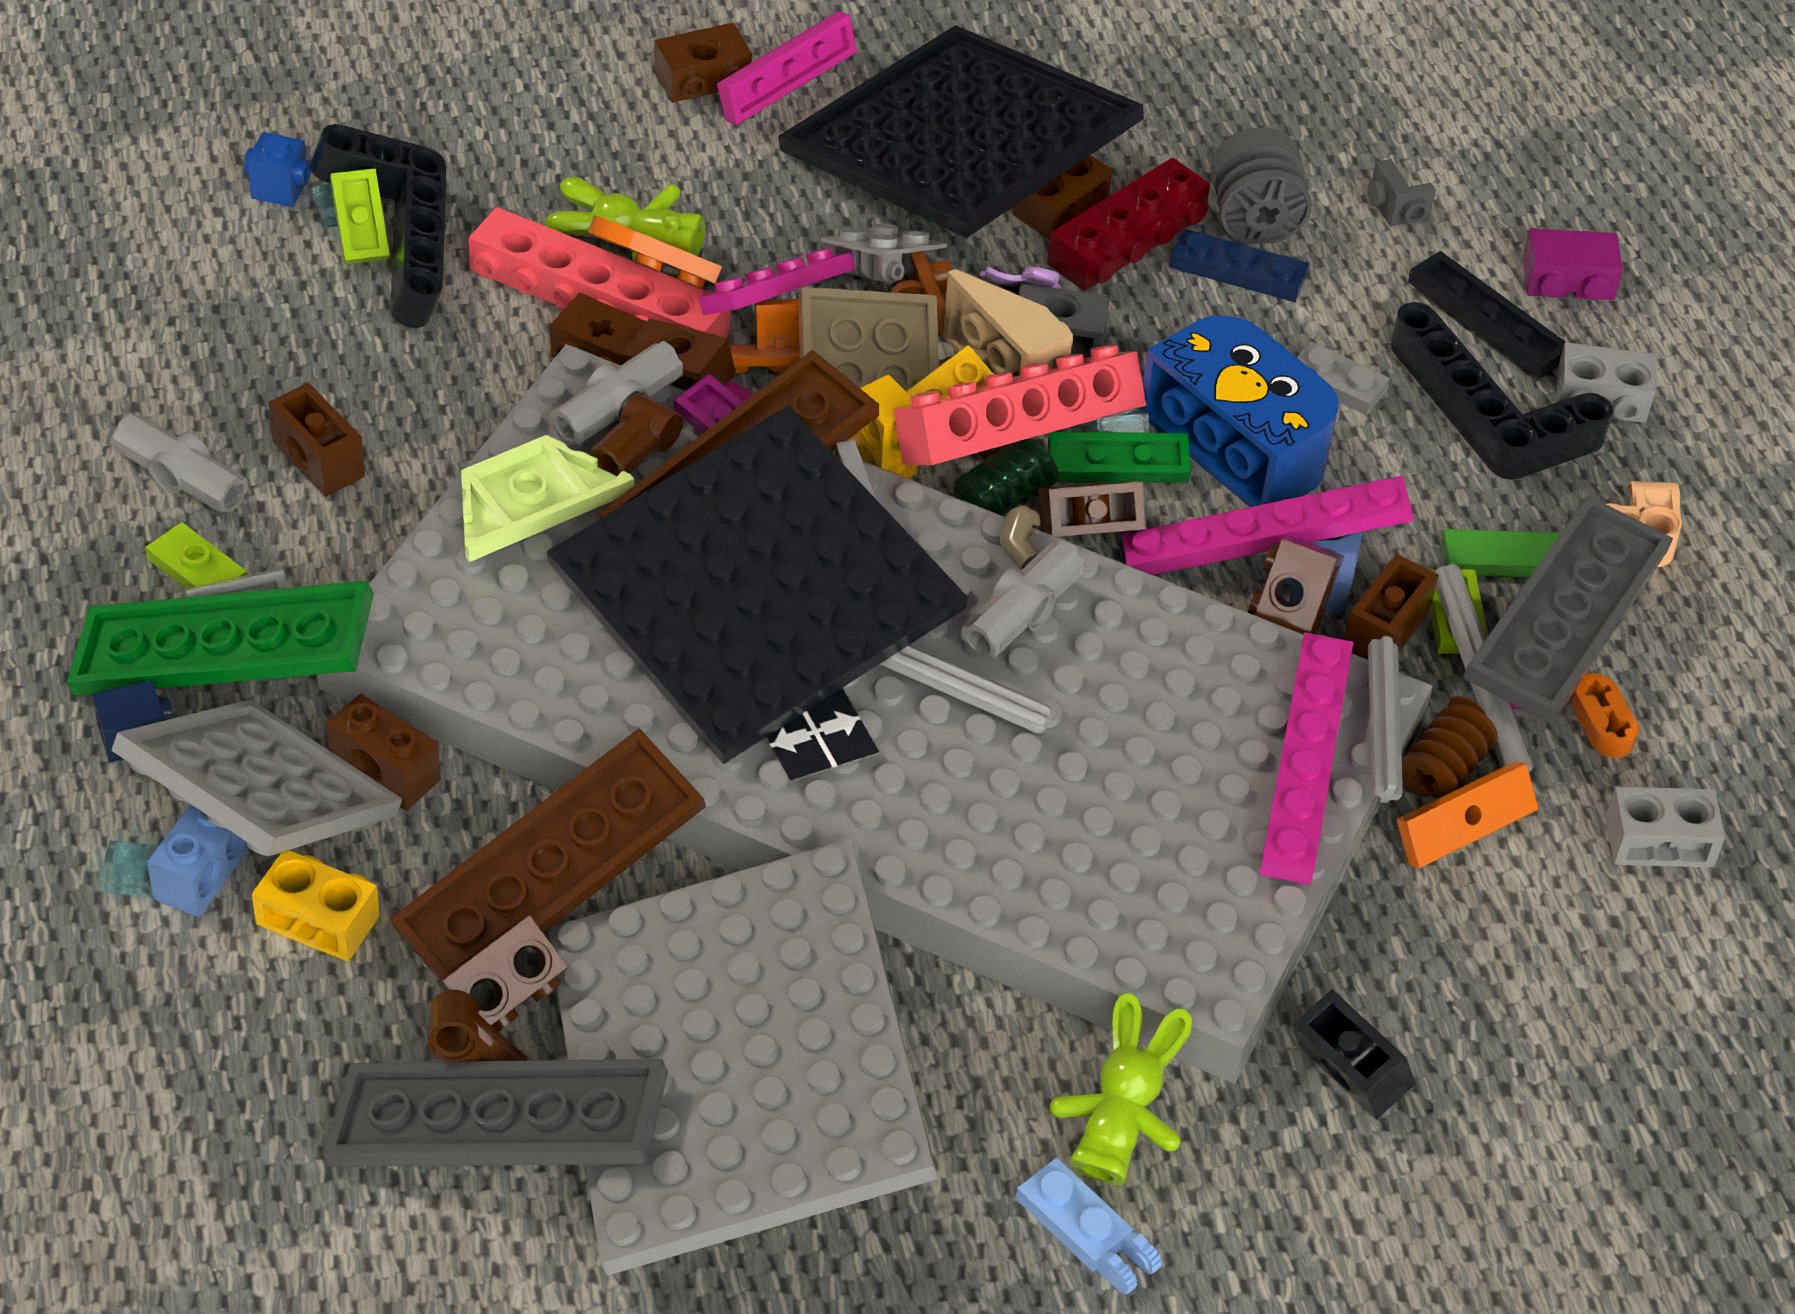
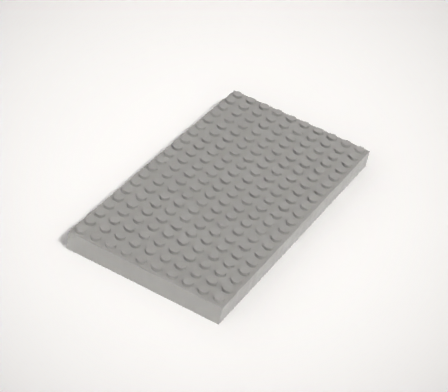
M566 344L465 468L545 435L563 442L559 439L557 431L551 424L550 412L585 390L589 378L600 366L606 363H612L616 367L621 365ZM667 385L650 398L674 410L673 400L685 391ZM683 418V428L674 445L666 452H660L655 449L629 473L634 478V486L702 433ZM615 420L579 445L575 444L570 447L566 444V446L573 451H582L591 456V449L620 422ZM864 461L863 464L877 501L968 596L966 609L910 645L1049 705L1053 710L1052 718L1044 733H1034L891 669L877 665L843 687L880 753L790 781L765 737L723 764L548 562V550L598 521L599 512L612 502L469 562L465 555L461 473L370 582L369 585L374 596L356 671L317 675L318 689L348 702H351L361 693L427 736L554 791L560 789L640 728L700 793L706 805L702 811L666 839L741 871L851 838L857 854L876 930L1110 1031H1113L1112 1021L1115 1002L1119 996L1131 993L1137 997L1143 1011L1139 1043L1145 1046L1149 1045L1165 1016L1175 1009H1185L1192 1017L1193 1028L1190 1037L1174 1058L1233 1084L1238 1080L1382 803L1372 793L1369 662L1364 658L1351 654L1311 885L1259 875L1303 634L1072 544L1077 547L1080 557L1085 561L1084 574L1057 598L1052 613L1040 628L1034 631L1026 628L995 658L986 657L983 660L970 652L967 643L961 638L962 625L991 599L995 585L1010 568H1016L1021 571L1000 544V536L1006 517ZM1037 529L1028 538V541L1038 553L1051 542L1057 543L1062 540ZM1399 673L1402 756H1404L1424 722L1433 686Z

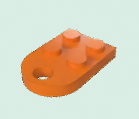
M595 215L588 230V233L637 253L635 262L659 272L663 264L679 271L677 279L702 289L705 282L710 284L716 283L722 268L718 264Z

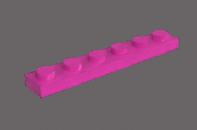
M1402 475L1121 535L1127 565L1148 574L1156 575L1267 552L1273 543L1280 545L1281 539L1288 536L1310 543L1413 521V514Z
M1304 632L1259 875L1311 885L1353 647L1352 641Z

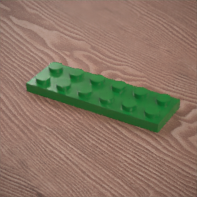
M368 581L89 606L66 684L73 695L78 696L95 694L153 680L155 689L355 672L374 593Z

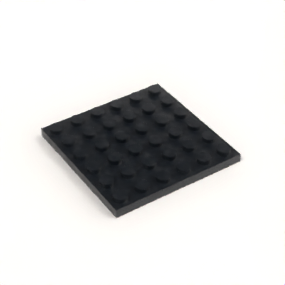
M954 25L778 136L780 151L968 238L1144 119L1143 104Z
M789 406L784 407L547 551L549 564L723 764L967 608L968 596Z

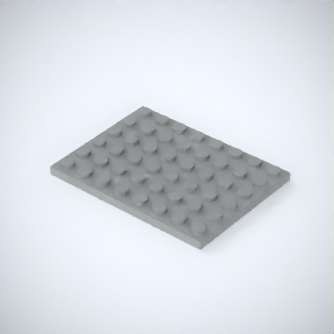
M851 838L561 923L548 929L549 942L568 966L557 975L562 982L557 987L568 1060L663 1059L668 1070L647 1164L585 1165L600 1263L607 1276L938 1179L857 854Z

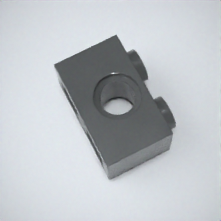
M1021 283L1019 296L1047 307L1059 321L1064 322L1073 334L1070 355L1083 354V358L1091 357L1090 349L1103 346L1110 296Z

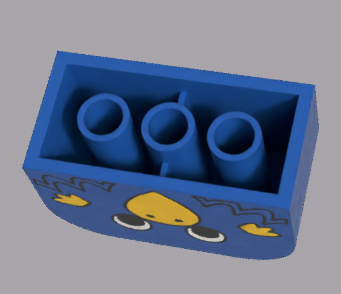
M1211 316L1192 323L1148 349L1143 378L1146 406L1139 407L1138 414L1160 433H1188L1190 458L1246 505L1254 507L1285 499L1302 497L1313 491L1322 482L1338 413V398L1329 383L1320 377L1315 370L1309 368L1290 353L1281 343L1275 341L1262 329L1247 320L1233 316Z

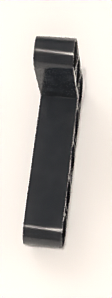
M327 125L321 133L310 163V169L318 179L331 184L330 175L332 173L376 169L380 197L395 200L391 314L396 321L407 327H424L429 322L443 288L446 197L445 159L437 151L425 146L344 125Z
M1419 302L1406 303L1399 308L1391 339L1393 353L1496 476L1510 480L1519 479L1594 453L1602 448L1613 415V406L1608 399L1599 394L1584 393L1522 414L1434 309Z

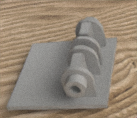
M874 224L870 232L860 228H842L838 236L821 238V242L834 245L833 255L852 253L855 270L846 273L888 284L901 280L904 275L902 254L947 248V243L930 240L928 232L904 231L903 233H898V226L891 224Z

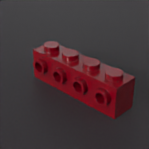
M1172 157L1052 231L1047 264L1084 292L1099 282L1105 283L1115 272L1129 263L1138 262L1145 253L1154 247L1171 241L1175 234L1183 230V228L1198 224L1208 211L1207 202L1210 183Z

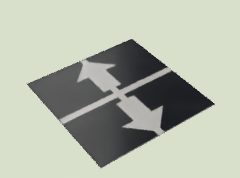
M843 688L766 737L790 781L880 753Z

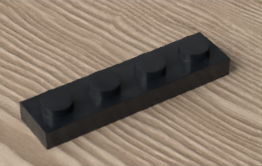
M1442 251L1435 253L1410 270L1408 283L1540 379L1558 367L1566 341Z

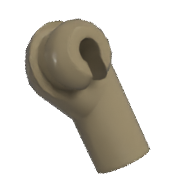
M1023 505L1015 507L1007 513L1000 536L1001 546L1020 570L1039 554L1028 541L1029 535L1036 532L1033 525L1040 526V516L1034 509Z

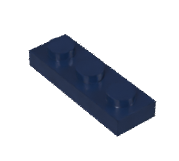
M1183 228L1171 255L1169 267L1296 303L1307 277L1310 263Z

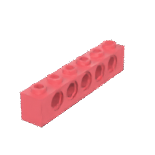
M496 207L468 238L471 271L478 273L484 278H491L511 286L523 294H530L553 303L563 310L579 293H582L645 321L653 319L725 338L730 333L731 311L707 315L702 313L699 297L712 292L499 207Z
M1118 345L1100 346L1090 349L1091 357L1083 358V354H1072L1055 358L1056 366L1048 368V363L1020 367V376L1013 377L1012 372L984 377L985 385L976 387V382L954 384L947 387L948 395L939 397L938 391L913 395L910 397L912 404L893 409L903 465H934L1146 406L1138 351L1119 352Z

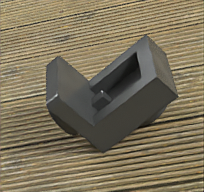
M1392 159L1376 162L1372 181L1368 184V197L1371 204L1379 208L1389 226L1417 223L1430 218L1436 192L1432 183L1409 187Z

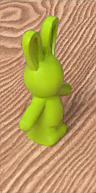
M567 177L560 183V190L564 198L569 202L591 210V212L558 211L550 214L545 220L546 227L566 235H592L588 233V230L595 215L696 256L699 255L706 235V225L702 215L677 213L668 210L679 199L681 193L678 186L674 184L666 186L644 209H641L638 203L627 195L619 193L605 194L594 185L579 177ZM632 252V259L635 262L637 253Z
M1131 993L1119 996L1115 1002L1112 1021L1113 1051L1104 1061L1100 1071L1102 1093L1059 1096L1054 1098L1049 1106L1052 1115L1058 1118L1090 1116L1084 1130V1135L1070 1158L1071 1166L1081 1175L1114 1186H1122L1126 1182L1132 1152L1136 1146L1139 1131L1165 1151L1171 1152L1178 1149L1181 1142L1179 1134L1145 1107L1150 1105L1159 1096L1163 1086L1164 1068L1183 1047L1190 1037L1193 1028V1020L1190 1013L1185 1009H1175L1164 1017L1146 1050L1140 1049L1139 1042L1143 1011L1137 997Z

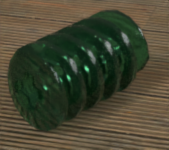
M1028 438L1011 443L1010 446H1005L996 455H991L983 463L977 464L969 472H965L956 478L953 486L954 497L1004 516L1005 513L1018 507V504L1024 505L1029 502L1032 495L1038 496V488L1051 487L1056 484L1059 478L1058 467L1046 448L1036 440Z

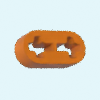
M1598 673L1586 674L1572 694L1570 701L1572 709L1591 745L1597 752L1611 758L1624 757L1633 750L1639 731L1637 721L1612 679ZM1603 698L1602 704L1600 705L1597 699ZM1608 725L1612 732H1606Z

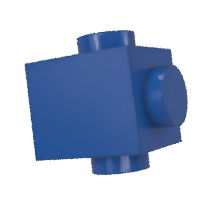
M262 132L254 148H249L244 158L243 168L245 174H249L251 199L289 207L295 205L311 176V161L306 159L305 140Z

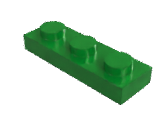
M1050 432L1048 436L1050 481L1189 483L1191 465L1188 433Z

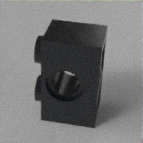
M1333 989L1293 1024L1304 1052L1376 1120L1416 1084L1407 1058Z

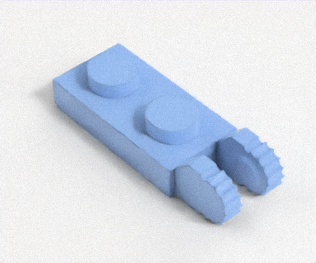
M1055 1158L1017 1188V1201L1092 1272L1097 1270L1120 1293L1128 1294L1138 1285V1280L1132 1269L1116 1254L1120 1250L1145 1273L1153 1274L1163 1265L1161 1263V1255L1158 1254L1157 1249L1141 1233H1134V1229L1058 1158Z

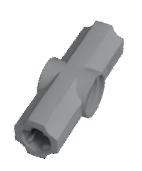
M662 341L659 344L654 343L620 367H616L612 363L600 366L589 378L585 390L550 412L551 424L557 431L559 439L572 447L575 444H581L615 420L620 422L623 409L634 395L643 393L651 397L683 375V363L678 358L675 349L667 342Z
M130 413L119 422L118 428L112 436L113 449L148 469L153 481L170 494H177L183 490L216 511L230 514L242 503V499L248 491L247 478L213 459L205 444L193 434L182 433L179 437H176L141 415L134 416Z
M1064 539L1057 543L1051 542L1021 571L1016 568H1010L995 585L991 599L962 625L961 638L967 643L970 652L983 660L986 657L995 658L1026 628L1032 631L1040 628L1052 613L1057 598L1084 574L1085 561L1080 557L1077 547Z

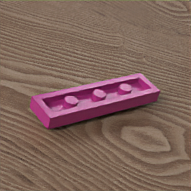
M837 11L717 83L725 120L735 125L740 124L855 54L857 49L850 15Z
M832 248L820 249L806 253L807 262L804 263L802 257L776 263L777 272L774 273L772 267L745 273L747 282L742 283L741 277L715 283L716 292L699 297L702 313L707 315L736 310L855 270L852 253L833 255Z

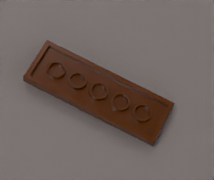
M811 350L599 512V519L786 406H789L827 448L833 452L836 443L849 440L879 416V403L814 350Z
M638 728L392 916L390 921L397 932L438 979L520 916L530 915L543 933L702 811L706 807L704 798L646 734ZM526 946L520 948V949L516 952V954L519 953L521 950H523ZM480 979L477 982H475L472 988H474L484 979Z

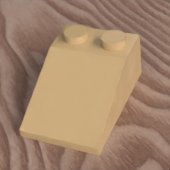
M954 269L948 272L943 338L957 353L969 345L993 374L1012 372L1013 377L1021 375L1020 367L1038 363H1048V368L1056 366L1055 358L1071 354L1073 334L1064 322L1059 321L1047 307L960 270Z

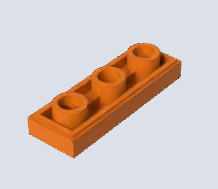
M1515 761L1396 820L1410 866L1421 868L1539 808L1527 763Z

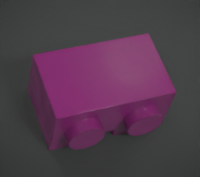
M1533 228L1529 230L1522 258L1527 296L1566 298L1567 293L1572 292L1575 298L1593 300L1615 299L1623 271L1617 233Z

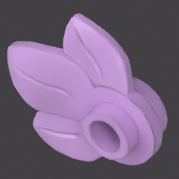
M987 267L986 271L980 272V277L993 285L1020 288L1021 283L1062 289V286L1058 284L1060 275L1043 268L1026 267L1022 275L1005 274L991 267Z

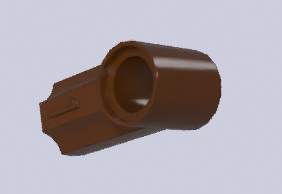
M637 393L627 402L623 409L620 423L591 449V456L598 459V468L615 476H618L622 471L630 473L655 449L660 452H666L674 445L683 428V416L649 396Z
M449 990L437 995L432 1001L429 1014L428 1046L432 1054L438 1059L451 1063L527 1061V1057L479 1015L478 1002L472 995L460 990Z

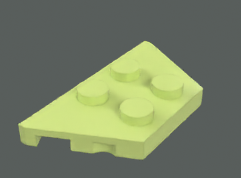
M548 435L462 469L466 559L469 562L610 503L634 486V478L625 471L615 476L598 468L597 458L582 451H573L565 443Z

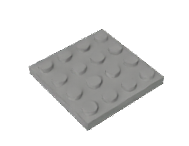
M251 699L117 732L111 750L128 761L134 771L150 776L168 788L171 796L190 803L205 813L211 823L230 830L245 840L251 850L267 856L395 817L402 802L401 797Z

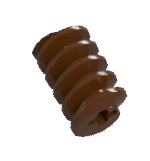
M1458 695L1452 698L1447 707L1441 710L1438 717L1430 723L1417 742L1412 744L1406 755L1402 756V780L1405 788L1419 796H1432L1439 799L1457 790L1458 786L1465 782L1468 774L1475 770L1478 762L1485 758L1488 750L1492 749L1498 741V732L1493 722L1486 716L1485 711L1479 704L1469 698Z

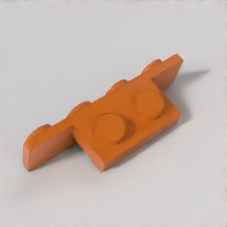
M799 299L763 300L755 303L756 344L729 345L736 374L747 372L749 367L767 366V369L771 371L784 372L800 360Z

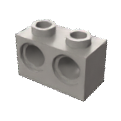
M1565 342L1556 373V402L1584 393H1595L1611 402L1613 406V419L1646 423L1656 392L1655 354Z
M1642 786L1615 787L1605 816L1614 865L1714 867L1725 839L1715 789H1693L1690 787L1648 788Z

